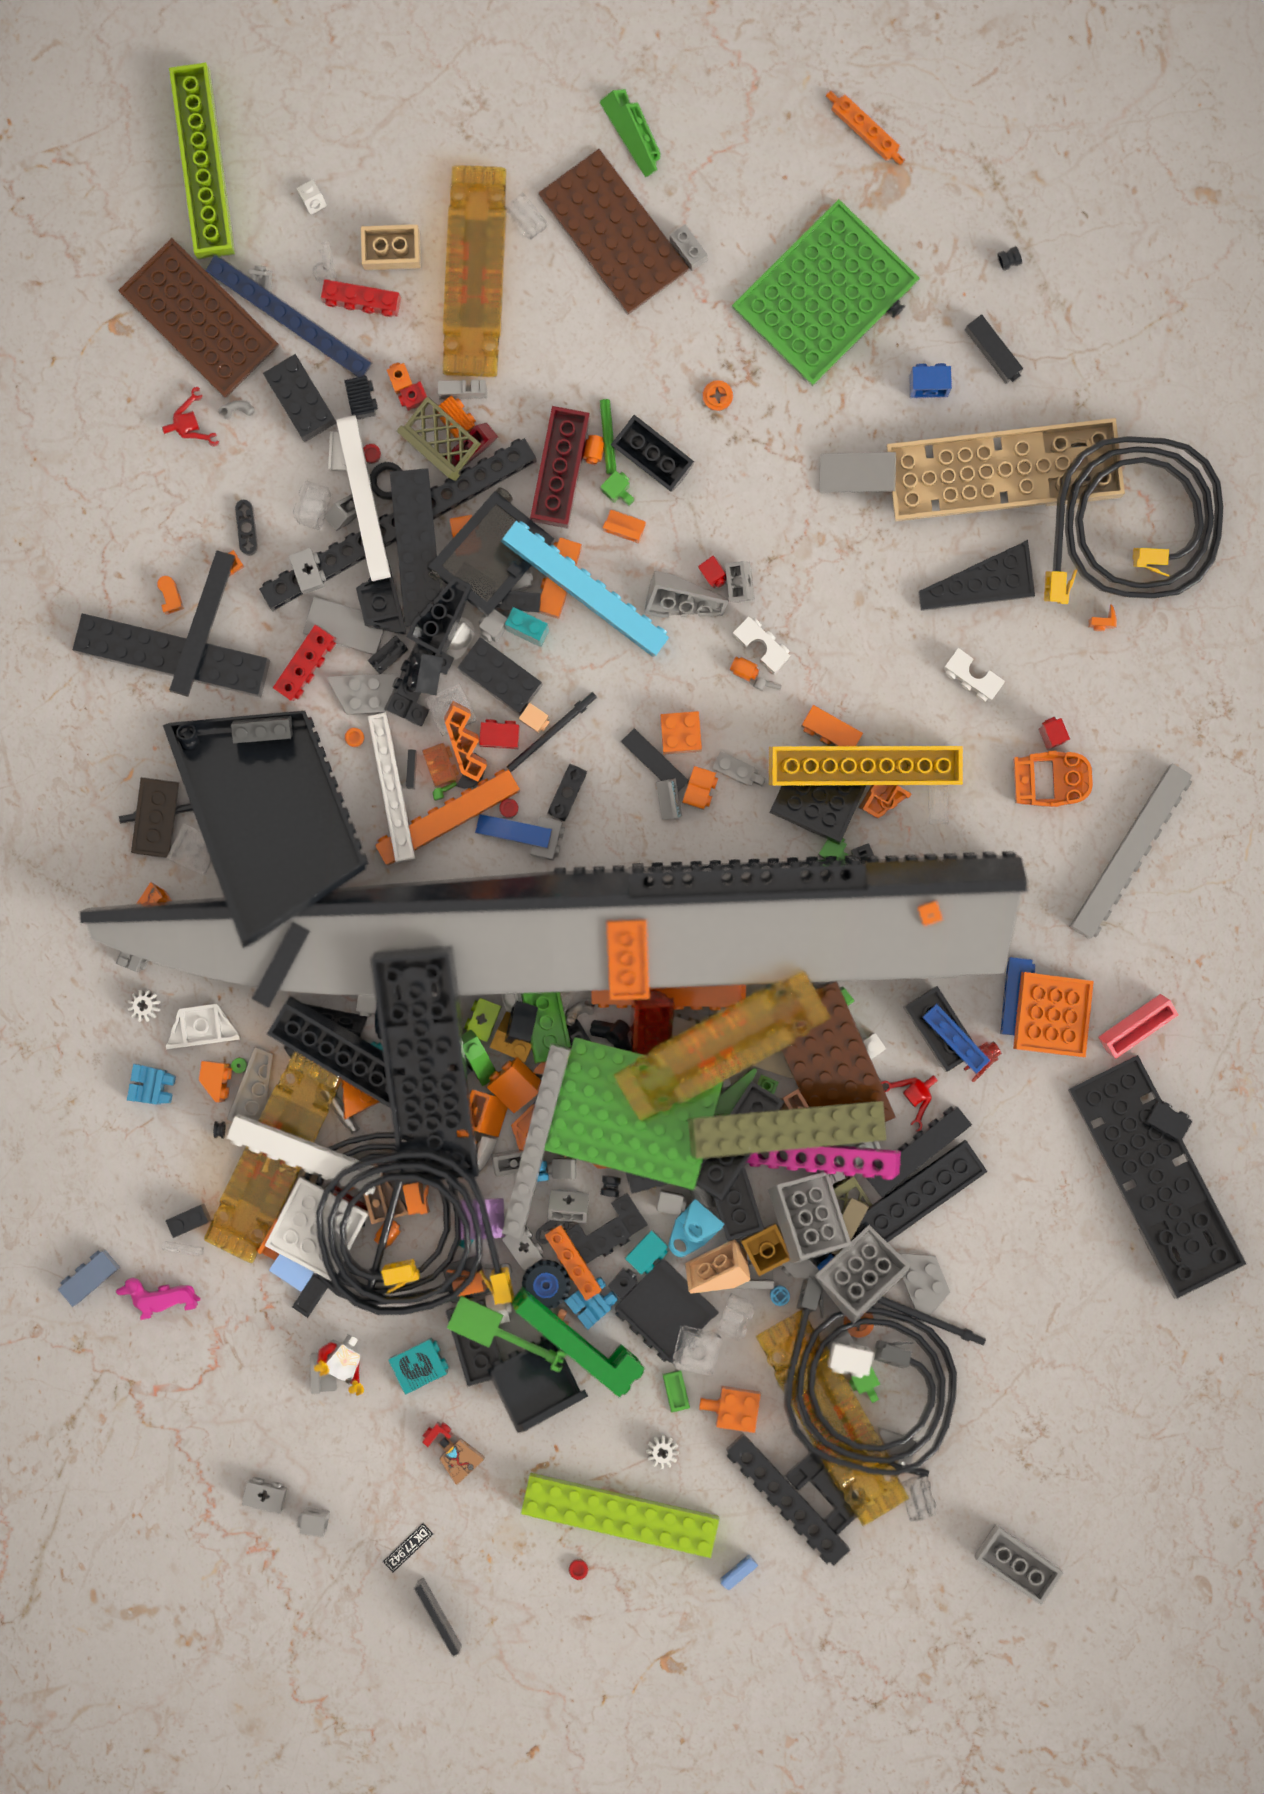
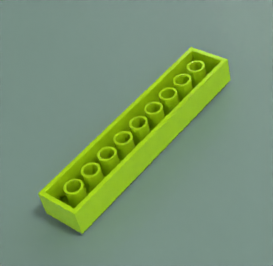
M207 62L170 67V80L194 254L197 259L212 258L214 255H233L235 250L210 69Z
M531 1472L521 1511L522 1515L711 1558L719 1524V1516Z

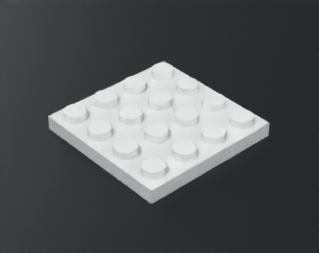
M299 1177L265 1246L331 1281L324 1267L317 1240L316 1210L324 1188L303 1177ZM330 1192L323 1210L324 1234L331 1262L338 1275L339 1270L331 1255L328 1239V1217L337 1195ZM344 1199L341 1200L335 1217L336 1243L342 1259L339 1226L349 1203ZM354 1205L347 1223L349 1251L369 1212Z

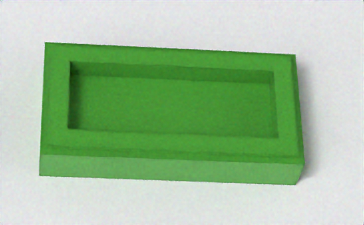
M677 1370L662 1374L671 1413L689 1409L690 1405L682 1371Z

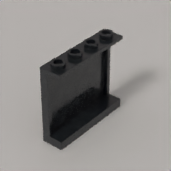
M664 1258L615 1307L617 1311L615 1315L623 1322L625 1320L631 1324L629 1328L636 1335L640 1333L645 1338L643 1342L650 1349L654 1347L662 1361L666 1362L668 1360L670 1363L707 1323L719 1313L699 1292L690 1293L687 1280Z
M544 1335L539 1337L541 1341L537 1343L531 1342L548 1351L551 1349L558 1353L561 1350ZM526 1349L520 1352L515 1350L509 1353V1358L504 1361L500 1358L491 1363L493 1367L487 1369L517 1433L529 1430L588 1397L586 1390L579 1389L565 1358L562 1356L561 1359H564L563 1363L558 1362V1364L562 1365L563 1368L559 1372L551 1369L552 1363L546 1361V1358Z

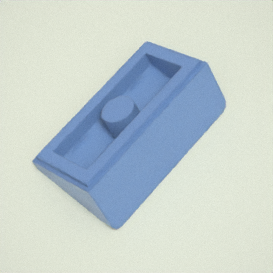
M747 1555L720 1578L721 1585L727 1590L732 1589L757 1568L758 1564L750 1555Z

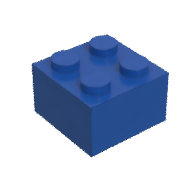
M922 363L912 367L909 375L910 398L948 397L952 389L951 366H946L945 363L927 366V364Z

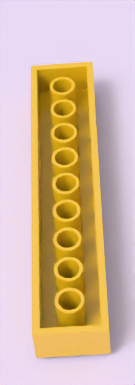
M963 746L769 747V785H963Z

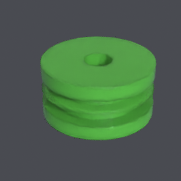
M236 1058L232 1061L231 1068L235 1073H243L247 1068V1062L243 1058Z

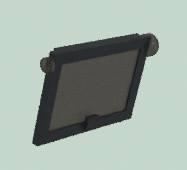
M501 487L493 492L427 568L430 570L429 576L435 581L440 578L448 585L454 577H458L473 585L467 601L487 617L532 566L500 542L514 522H524L529 526V531L534 535L535 533L541 535L547 545L554 541L551 535L511 504L513 500L511 494Z

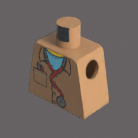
M445 1436L438 1443L445 1451L441 1455L440 1461L456 1485L485 1458L484 1455L462 1438L453 1443Z

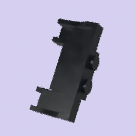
M416 642L408 660H405L400 670L402 672L400 677H397L393 682L392 687L394 689L384 710L422 727L430 709L417 703L421 693L408 691L407 681L411 675V659L414 653L442 657L440 673L447 675L454 657L446 653L439 655Z
M628 1192L611 1202L619 1216L586 1236L578 1223L566 1231L586 1264L598 1256H608L614 1252L613 1247L618 1244L620 1247L630 1241L629 1237L648 1225Z
M809 1453L784 1475L796 1490H800L810 1481L830 1503L834 1510L823 1520L836 1534H840L868 1508L852 1490L853 1485L846 1478L843 1480L840 1477L835 1480L825 1460L812 1453Z

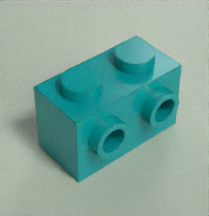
M651 1229L625 1259L641 1275L644 1272L648 1274L655 1267L653 1262L657 1258L661 1260L668 1253L666 1250L668 1245Z

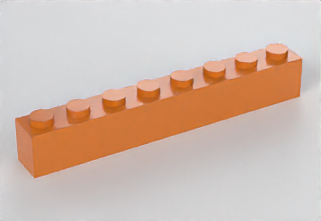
M502 769L494 774L495 777L488 780L486 778L480 781L477 788L473 790L468 788L461 792V797L448 799L444 802L445 806L439 809L434 807L427 812L429 815L413 819L409 829L414 851L520 792L521 790L510 771ZM385 835L379 838L375 846L385 864L389 866L396 862L391 836Z
M746 985L649 988V999L610 1000L609 990H592L591 1001L592 1004H598V1008H609V1005H616V1008H628V1005H635L636 1009H644L646 1005L653 1006V1009H665V1006H672V1009H684V1006H691V1010H702V1007H709V1010H721V1007H728L729 1010L746 1001Z

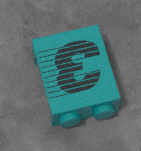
M432 1337L388 1359L405 1395L448 1373L449 1365L445 1358H441L439 1351H441L440 1346L436 1340L433 1341Z

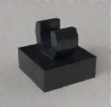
M869 843L851 850L852 855H856L861 860H866V856H874Z

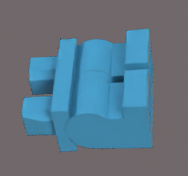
M133 1064L130 1081L141 1082L143 1085L129 1084L127 1101L155 1105L171 1103L173 1093L164 1092L165 1084L174 1086L176 1076L167 1073V1070Z
M601 1277L596 1279L601 1289L607 1285ZM578 1289L567 1297L565 1302L574 1314L578 1313L585 1306V1309L577 1317L589 1330L612 1309V1305H614L618 1298L611 1291L606 1296L598 1293L592 1298L585 1300Z

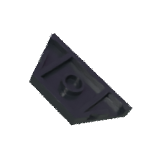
M389 564L391 577L372 581L370 577L367 582L362 583L356 588L365 626L404 635L406 634V629Z

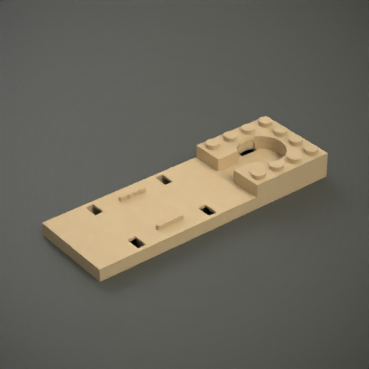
M1116 418L887 444V452L896 453L895 491H891L895 522L1037 505H1057V497L1063 474L1076 456L1100 440L1118 438ZM1001 437L1002 450L995 451L993 438ZM1119 443L1104 445L1084 458L1071 476L1065 504L1068 503L1075 478L1079 476L1085 466L1107 451L1119 449ZM932 445L934 458L926 459L925 446ZM1075 445H1085V446H1082V447H1073V448H1071L1072 446H1075ZM1114 455L1092 469L1087 476L1090 477V481L1083 482L1080 486L1076 503H1079L1082 492L1093 477L1106 467L1121 460L1120 455ZM1122 466L1101 479L1090 494L1088 502L1123 497L1125 490ZM1000 492H1007L1008 503L1001 504ZM931 500H939L940 511L932 512Z

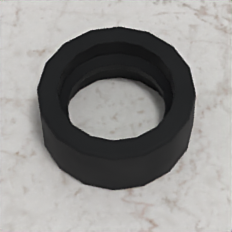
M383 462L373 468L370 474L373 492L378 497L392 500L391 491L385 492L378 487L377 477L385 470H403L393 462Z

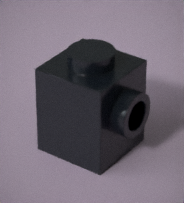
M622 1268L608 1284V1287L623 1299L638 1282L636 1279L637 1275L630 1268L627 1270Z

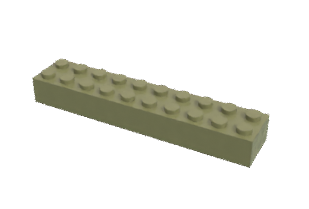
M883 1101L688 1118L691 1158L886 1141Z

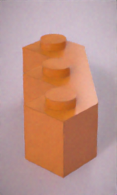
M452 701L444 716L453 750L461 774L478 782L487 767L486 759L472 753L479 741L478 734L464 728L471 716L469 708Z

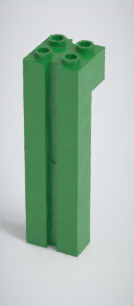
M523 1287L514 1296L513 1301L510 1302L516 1313L619 1398L627 1394L631 1388L630 1385L643 1375L645 1368L640 1363V1360L622 1344L607 1358Z

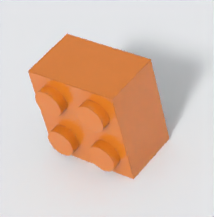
M699 711L660 714L663 755L702 751Z

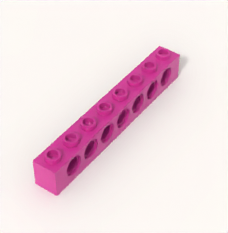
M833 1145L768 1152V1158H764L761 1152L753 1153L747 1162L751 1167H761V1164L768 1165V1168L779 1169V1166L787 1167V1170L793 1171L798 1170V1168H806V1172L825 1170L824 1173L836 1174V1171L844 1172L843 1175L855 1176V1173L863 1174V1177L867 1178L881 1175L882 1179H894V1177L899 1175L901 1151ZM780 1151L787 1153V1160H783L780 1157ZM800 1152L806 1155L805 1162L799 1159ZM818 1154H822L825 1157V1163L818 1161ZM837 1156L844 1158V1165L837 1163ZM857 1157L863 1160V1167H859L856 1164L855 1160ZM876 1159L882 1161V1169H879L875 1166Z

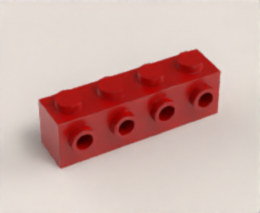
M324 279L321 293L323 304L329 307L340 306L352 311L357 309L368 314H373L374 312L385 317H398L401 301L399 292Z
M315 624L273 686V689L291 701L299 700L304 693L303 687L305 684H310L315 677L313 673L316 668H321L324 664L326 653L331 652L336 646V642H334L336 637Z

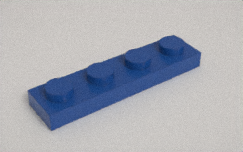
M937 1004L922 1017L975 1074L990 1061Z

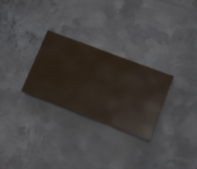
M146 777L140 778L131 853L170 858L179 782Z

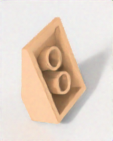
M735 1239L685 1263L690 1293L731 1289L750 1281L747 1253Z

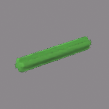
M609 399L600 400L606 473L613 474L616 471L615 449L611 446L614 441L611 406Z

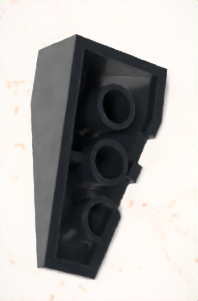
M454 577L427 608L414 619L406 637L439 655L446 653L457 630L473 585L458 577Z

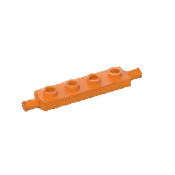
M831 90L826 94L825 97L833 103L831 110L883 159L887 161L892 158L899 166L905 161L897 153L900 145L848 96L844 95L838 98Z

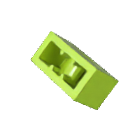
M479 998L478 1001L475 1000L471 1011L474 1012L471 1019H467L464 1029L467 1030L466 1032L472 1029L479 1039L488 1042L502 1006ZM485 1014L487 1022H483L480 1025L477 1017Z

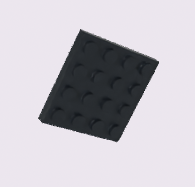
M782 785L769 813L840 845L866 785Z

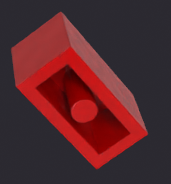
M1056 717L1047 719L1042 723L1043 726L1039 728L1047 750L1070 740L1062 718L1057 720Z
M486 719L485 722H481L479 745L480 747L518 749L520 726L516 724V721L507 720L502 724L497 723V720Z

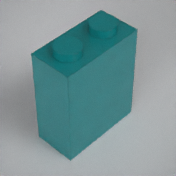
M514 607L505 623L508 632L539 647H542L549 632L548 623Z

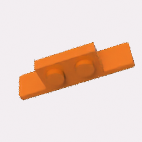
M559 1225L548 1232L545 1237L584 1299L588 1300L602 1291L601 1287L564 1228Z

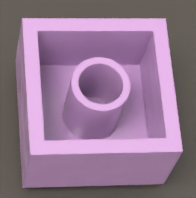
M484 1198L494 1238L504 1237V1234H502L504 1227V1198ZM472 1199L473 1202H474V1205H475V1207H476V1209H477V1211H478V1215H479V1219H480V1224H481V1228H482V1239H486V1235H485V1231H484V1226H483V1222H482V1218H481V1214H480V1210H479V1206H478L477 1200H476V1199ZM460 1200L470 1221L471 1240H475L471 1214L464 1200ZM461 1222V1239H464V1228Z

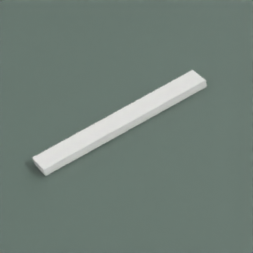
M386 712L368 716L395 861L396 863L415 860L388 715Z

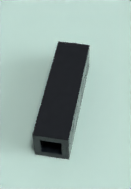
M982 314L966 326V333L1005 384L1009 381L1013 383L1021 377L1020 373L1023 367Z

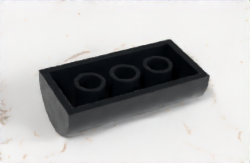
M636 415L632 416L611 444V446L670 492L677 488L694 465V461Z

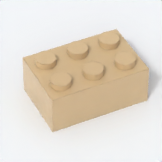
M418 224L361 226L363 269L421 268L420 231Z

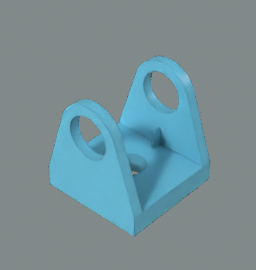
M694 1199L675 1220L669 1240V1249L675 1256L685 1257L703 1247L724 1226V1223ZM678 1239L685 1243V1252H680L674 1247L675 1240Z

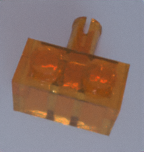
M444 743L422 750L436 788L457 781L456 776L459 775L456 764L452 765L450 758L453 755L449 746L446 747Z

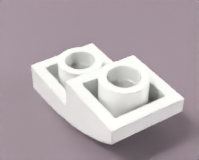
M482 1136L479 1141L477 1153L479 1172L489 1160L497 1139Z

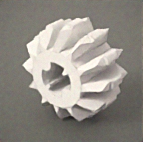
M139 990V996L135 993L132 994V997L135 999L134 1001L128 1000L129 1004H133V1007H129L128 1011H135L131 1017L135 1018L138 1016L139 1022H142L143 1018L146 1022H149L150 1016L152 1018L157 1017L153 1011H160V1008L155 1007V1005L161 1002L160 1000L154 1001L157 994L150 996V990H146L145 994L143 990ZM145 1000V1004L148 1005V1008L142 1011L143 1007H141L140 1004L144 1003Z
M662 1435V1441H659L656 1436L654 1437L656 1444L653 1442L648 1443L653 1449H646V1453L652 1454L647 1459L648 1461L655 1459L653 1462L654 1467L659 1462L660 1469L664 1468V1463L670 1468L671 1463L669 1460L677 1461L672 1455H679V1451L673 1450L678 1445L677 1443L670 1445L673 1440L671 1437L666 1442L665 1435ZM660 1448L668 1450L666 1451V1456L658 1455Z

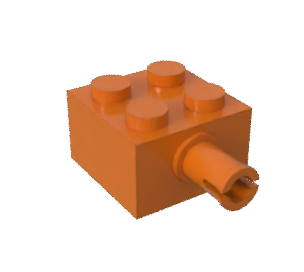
M722 1386L720 1399L701 1398L699 1410L716 1412V1427L755 1433L761 1393L760 1391Z

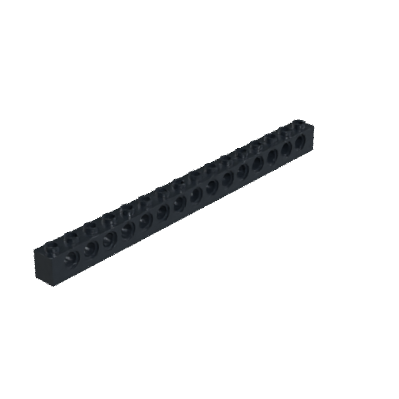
M518 438L510 443V447L506 449L500 448L495 451L494 456L489 459L485 457L477 462L478 465L473 468L467 467L463 469L456 481L447 478L444 481L445 484L439 487L437 485L431 487V500L436 502L435 507L432 508L433 520L537 462L526 439L521 440ZM513 453L519 456L514 462L508 459L509 455ZM500 463L502 468L499 471H494L492 465ZM483 472L486 476L483 480H477L475 478L476 474ZM467 482L469 486L467 489L461 490L459 484ZM445 491L452 492V497L444 499L442 494ZM394 513L390 515L384 514L379 517L380 527L386 530V534L383 536L385 548L396 542V532L393 526ZM353 532L347 535L344 541L331 544L328 547L329 549L323 553L322 551L317 552L320 563H317L320 570H323L326 581L366 559L364 546L360 545V540L362 539L361 532L357 534ZM347 547L353 549L352 554L349 556L343 555V551ZM329 557L336 558V562L333 565H327L326 561ZM306 567V568H307L306 573L309 575L311 568H310V567ZM286 570L278 575L279 578L274 581L271 579L264 582L259 589L272 611L303 595L299 584H294L293 582L296 577L294 570L290 572ZM285 585L286 591L282 594L277 593L278 586Z

